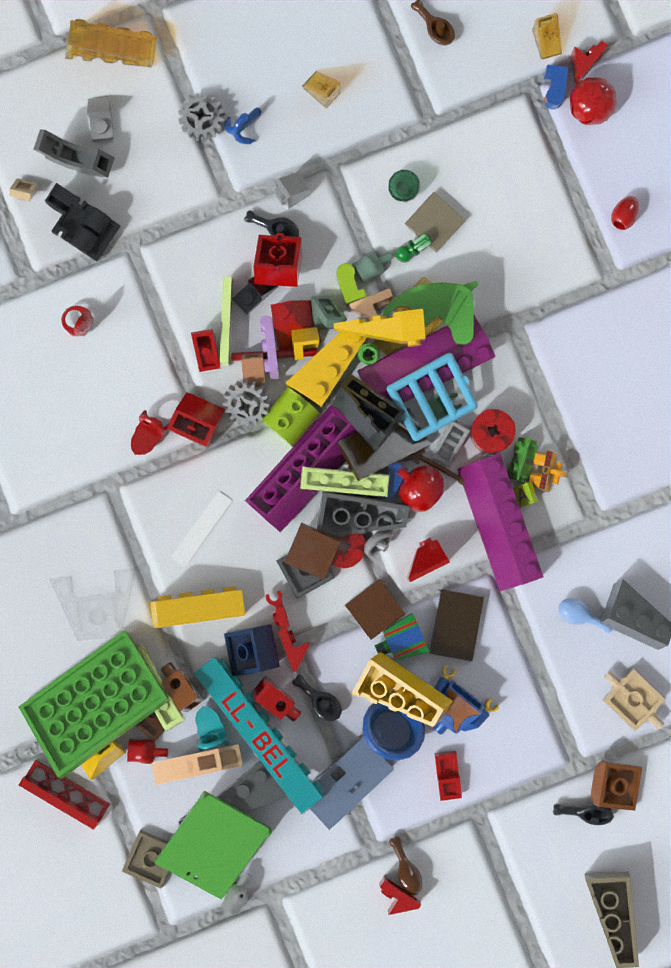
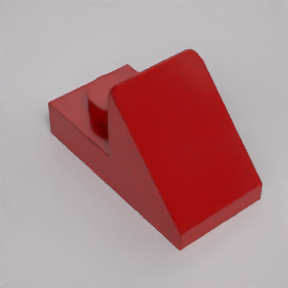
M602 40L597 46L593 44L586 54L574 46L571 57L574 82L576 84L586 76L605 53L608 45Z
M213 329L191 332L199 372L220 369L216 337Z
M286 627L278 630L291 668L295 672L298 670L311 641L294 647L293 643L296 642L293 631H288Z
M383 876L379 882V886L382 889L381 893L390 899L395 898L388 909V915L416 910L421 907V901L418 898L409 895L402 887Z

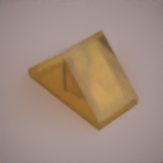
M554 13L537 18L532 32L540 58L546 59L562 54L558 14Z
M315 71L302 85L303 89L326 109L340 94V82L318 71Z

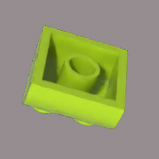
M287 387L270 407L268 414H265L260 421L291 447H294L321 414L299 394Z

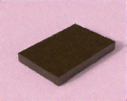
M441 589L430 645V654L473 661L484 597Z

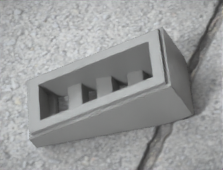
M458 420L448 424L430 457L449 467L471 428ZM454 426L463 431V434L460 435L453 431L452 427ZM448 434L459 439V441L456 443L447 437ZM443 442H446L449 445L455 447L454 450H451L446 446L442 445ZM439 449L450 454V457L447 458L438 453Z

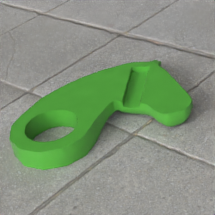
M473 281L464 285L446 282L420 285L404 291L384 308L382 316L390 318L391 313L398 308H408L410 310L423 309L425 327L438 317L451 329L454 342L466 345L473 339L474 303L472 291L479 284L477 281Z

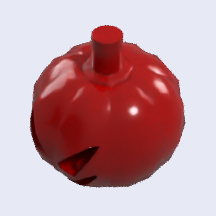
M600 77L586 78L580 81L571 91V114L584 125H599L607 121L615 113L617 106L616 91L605 79Z
M422 465L410 472L404 467H400L397 471V474L404 479L399 487V496L403 504L410 506V511H428L444 493V478L438 470L431 466Z

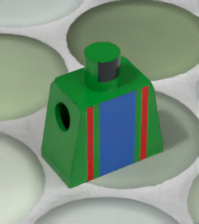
M413 613L408 614L385 629L383 634L386 640L374 645L377 653L382 652L386 655L391 652L395 661L430 652Z

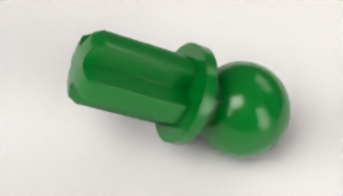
M424 233L413 241L409 240L408 246L403 245L397 249L396 258L403 263L409 262L413 254L418 256L420 251L432 244L431 237Z

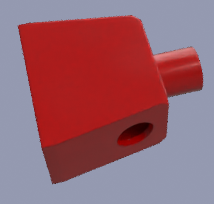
M266 675L252 691L254 700L280 720L286 716L294 722L301 714V711L294 706L293 698ZM283 701L282 704L276 705L277 702Z

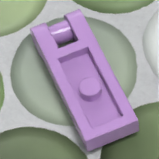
M265 315L260 319L261 333L266 336V339L262 340L263 353L267 352L268 359H264L265 372H270L271 380L279 379L273 320L270 316Z

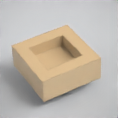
M17 178L10 187L9 196L19 200L31 201L37 192L38 183Z

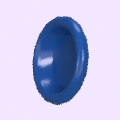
M371 704L363 717L362 730L366 743L376 754L385 759L399 761L410 758L419 751L425 739L424 723L407 717V714L403 712L392 711L383 704Z

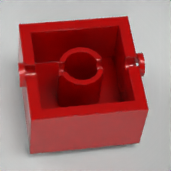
M277 233L276 236L258 235L253 266L254 283L259 285L298 287L302 260V237L284 236L283 233Z

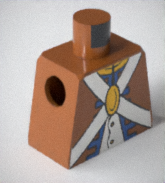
M169 662L160 669L166 677L162 684L179 711L189 712L205 700L188 674L183 670H176L172 662ZM178 681L181 682L179 688L176 686Z

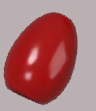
M627 196L616 204L611 213V222L615 228L627 230L634 225L639 214L637 198Z

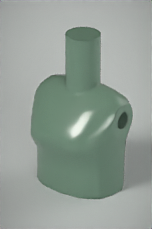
M390 251L379 257L374 252H370L360 260L352 263V266L361 282L365 283L371 278L382 275L384 273L383 264L392 260L393 256Z

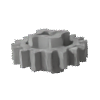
M198 93L195 94V99L188 96L189 103L182 102L184 110L178 111L181 116L178 119L179 124H184L181 127L182 131H188L189 138L195 135L197 141L200 140L201 136L204 137L205 141H208V135L215 138L214 131L221 132L222 129L219 124H225V120L222 118L225 115L224 110H219L222 107L221 103H215L216 99L214 96L208 99L207 93H204L203 98H200ZM208 106H210L216 114H214L213 112H209ZM202 114H205V117H202V120L198 119V117H201ZM188 120L195 123V128L188 123Z
M245 379L243 384L238 380L235 386H229L228 391L224 394L225 399L222 404L227 406L224 412L231 413L230 420L238 419V425L241 421H245L246 426L249 425L250 421L256 425L258 419L262 420L264 415L268 414V407L271 401L267 399L269 393L262 392L263 385L256 387V381L248 384V380ZM234 395H237L235 402H233ZM258 404H260V409L256 411Z

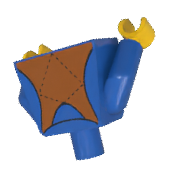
M446 665L442 670L443 677L439 678L434 689L453 702L444 718L433 729L442 735L447 729L457 734L461 730L466 732L479 728L490 716V712H496L499 709V705L496 704L493 709H490L489 703L493 699H487L483 704L453 679L449 683V678L456 674V669H454L452 675H448L445 671L448 667Z

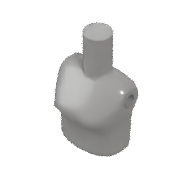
M246 872L242 873L238 883L232 884L221 905L226 911L236 916L248 902L245 887L251 875Z

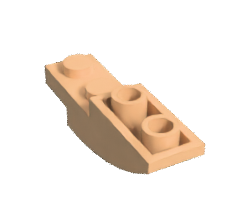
M239 744L158 761L151 763L155 785L240 767L243 766Z

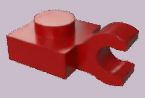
M279 590L277 591L278 599L276 601H272L269 594H266V601L275 607L276 612L272 613L275 625H280L281 629L289 627L290 624L283 605V596Z

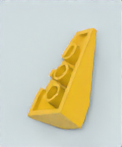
M423 309L395 312L391 315V318L381 315L369 318L368 322H365L364 319H356L333 324L334 331L408 344V347L419 346L422 341H425Z

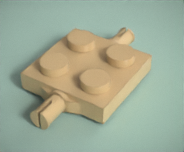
M631 669L620 679L611 671L605 674L604 678L613 686L611 691L602 700L634 731L647 721H650L657 729L661 728L660 725H664V722L655 713L665 699L634 669Z

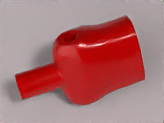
M129 739L127 762L151 764L154 762L155 757H168V749L156 748L155 742L151 739Z

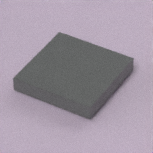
M287 555L276 561L297 599L335 578L330 568L325 580L286 564L284 562Z

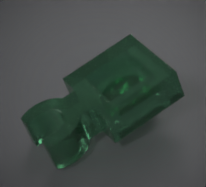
M453 393L449 397L452 400L453 398H456L458 394ZM440 396L427 401L437 420L448 415ZM462 404L454 405L455 409L461 408Z

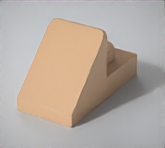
M389 288L349 304L351 312L369 320V318L377 316L374 307L377 306L380 309L390 303L389 301L392 300L393 295Z

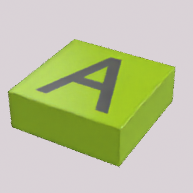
M532 481L513 487L519 508L539 502Z

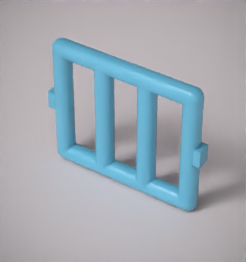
M447 353L387 387L393 403L406 411L401 420H403L414 441L423 439L478 407L468 386L470 382L467 376L462 374L452 353ZM445 364H448L468 403L457 410L436 369ZM427 374L448 412V415L439 420L436 419L417 382L419 378ZM407 385L410 386L429 423L428 426L419 431L397 392Z

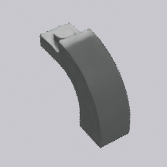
M40 129L33 149L44 155L46 159L66 168L106 178L109 177L115 157L100 149L86 148L70 143L44 129Z

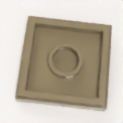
M433 192L405 222V225L418 237L427 233L432 240V244L429 247L437 253L461 227L465 219Z
M140 830L122 872L162 889L169 871L156 865L154 861L168 841Z

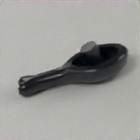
M251 210L247 211L244 218L247 223H255L266 228L270 235L276 236L277 233H283L284 236L299 237L297 225L288 218L265 219L256 215Z
M298 674L292 680L294 686L302 689L310 697L313 709L320 718L327 721H335L340 718L342 713L341 704L334 695L313 689L301 674Z
M557 803L553 806L554 815H575L591 825H605L614 818L610 808L598 807L593 803L581 807L563 806Z

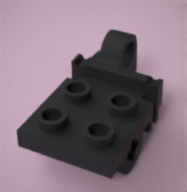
M56 183L45 199L48 206L62 214L51 232L58 236L59 232L62 231L63 233L60 237L98 262L121 225L113 221L98 208L89 205L85 200L81 205L78 204L81 201L79 196L74 195Z

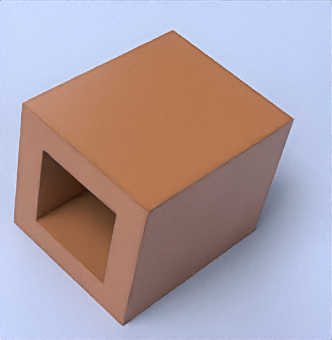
M263 353L242 354L243 382L247 379L248 384L256 381V387L261 386L262 383L266 382Z

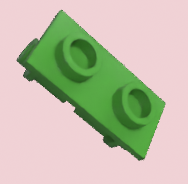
M518 438L514 446L512 462L508 466L509 479H514L521 483H525L529 479L532 465L527 464L526 460L534 461L535 453L538 449V446H536L537 441L531 440V438Z

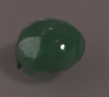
M401 169L395 172L389 179L388 191L398 202L407 203L412 201L420 192V180L411 170Z

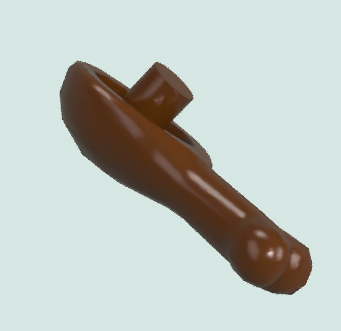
M421 0L411 3V8L418 12L425 20L430 38L439 45H450L455 39L452 25L446 19L431 15L423 6Z
M395 836L389 840V844L393 847L399 860V882L409 895H418L422 890L421 874L408 860L402 848L400 837Z

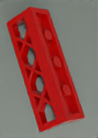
M38 760L33 762L26 776L18 784V786L93 830L98 826L110 806L109 802L67 777L58 778L53 769ZM36 767L45 772L46 780L37 781L31 777ZM57 779L62 781L65 791H54L51 781ZM79 791L82 793L84 802L74 803L71 801L69 792ZM97 802L104 807L99 815L96 816L90 812L88 803Z

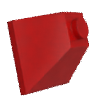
M311 300L286 301L270 305L279 350L293 348L291 330L314 328Z
M428 538L419 543L420 547L415 551L407 575L408 582H412L450 563L437 539L432 541L431 538Z

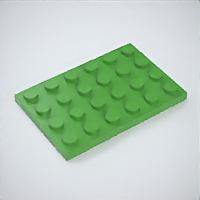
M123 630L18 706L57 777L62 779L170 700L129 633Z

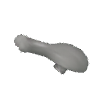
M410 514L408 515L407 523L412 519ZM400 528L378 531L373 534L364 546L365 554L373 556L381 550L385 552L394 533Z

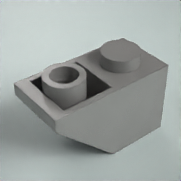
M298 172L275 181V196L282 206L285 204L288 209L310 195L309 188Z

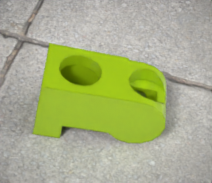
M348 263L339 265L336 271L337 281L345 305L348 307L349 304L366 298L364 289L358 290L354 267Z

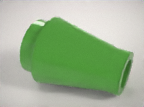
M372 343L362 345L358 351L360 361L367 365L377 362L380 356L378 347ZM366 349H370L372 352L366 353Z

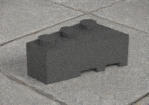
M624 579L613 585L600 623L657 650L667 647L671 639V622Z
M259 761L216 797L246 813L285 798L287 795L263 763Z

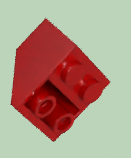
M186 392L176 407L167 430L209 449L225 414V409Z

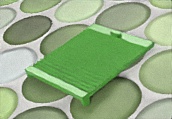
M204 790L154 863L222 900L265 838L271 835L272 830L271 827Z

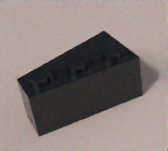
M352 374L340 386L333 401L338 410L376 452L394 432L406 412Z

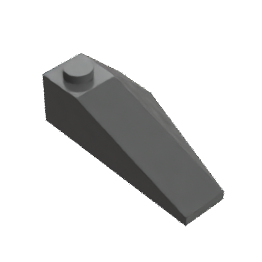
M322 491L317 529L334 537H343L354 533L363 534L368 531L404 528L407 525L410 506L371 495Z

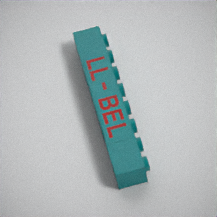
M213 657L194 673L298 811L301 814H305L325 797L322 794L325 790L317 780L312 781L309 777L311 772L303 762L299 764L295 759L297 754L290 745L285 746L281 740L284 737L276 727L272 729L268 723L270 719L263 710L258 711L255 707L257 702L249 692L245 694L242 690L243 683L236 675L232 677L228 672L230 667L223 658L219 660Z

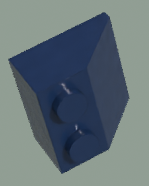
M271 624L224 633L232 676L263 672L280 667Z

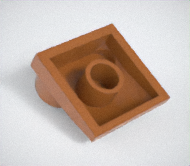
M605 760L600 761L596 765L591 788L593 804L598 807L635 811L642 767L612 763Z

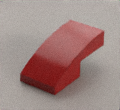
M456 751L434 753L440 801L462 798Z

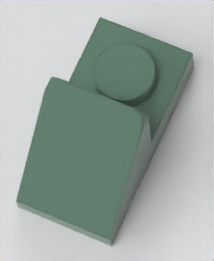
M312 296L314 328L317 327L318 330L334 329V323L347 321V318L332 296Z

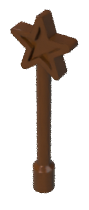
M425 450L419 451L403 460L406 462L412 459L416 464H419V460L454 478L459 484H465L464 479L456 473L421 455L426 452Z

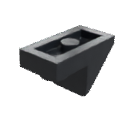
M254 277L247 281L248 284L232 300L248 315L278 286L255 284Z

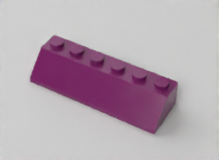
M474 315L473 339L466 345L455 343L449 326H445L425 336V341H422L421 345L408 347L407 345L379 359L374 364L359 369L357 373L363 383L393 402L387 391V387L390 384L447 353L453 354L462 374L496 356L488 337ZM448 364L436 369L442 383L454 378ZM428 374L417 380L423 393L435 388ZM409 385L397 391L403 403L415 398Z
M330 405L296 445L291 448L247 497L245 502L281 533L318 492V490L300 489L302 467L337 470L346 461L337 446V442L358 431L339 410Z
M499 453L458 468L459 476L465 481L463 488L499 591L544 578L501 454Z

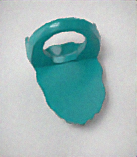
M202 706L197 711L195 717L197 732L200 736L197 740L199 751L202 752L203 749L216 747L224 741L229 745L228 736L219 715L214 709Z

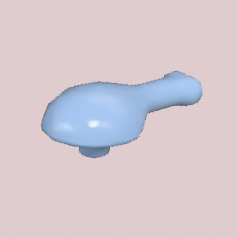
M568 598L559 604L558 612L566 622L574 625L591 623L602 628L607 633L612 631L611 628L601 624V618L593 615L582 601Z

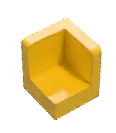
M317 327L291 330L295 360L304 359L303 349L317 348L319 346L320 338Z

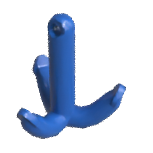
M256 107L249 114H241L233 127L231 126V117H227L224 124L226 132L233 135L235 140L241 144L256 142L255 139L243 137L240 133L261 115L262 110Z

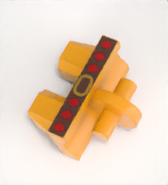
M547 450V453H535L534 465L543 466L542 474L531 473L529 482L532 481L533 486L538 487V489L544 492L550 491L551 482L558 485L560 477H567V473L561 471L563 463H556L558 455L553 451Z

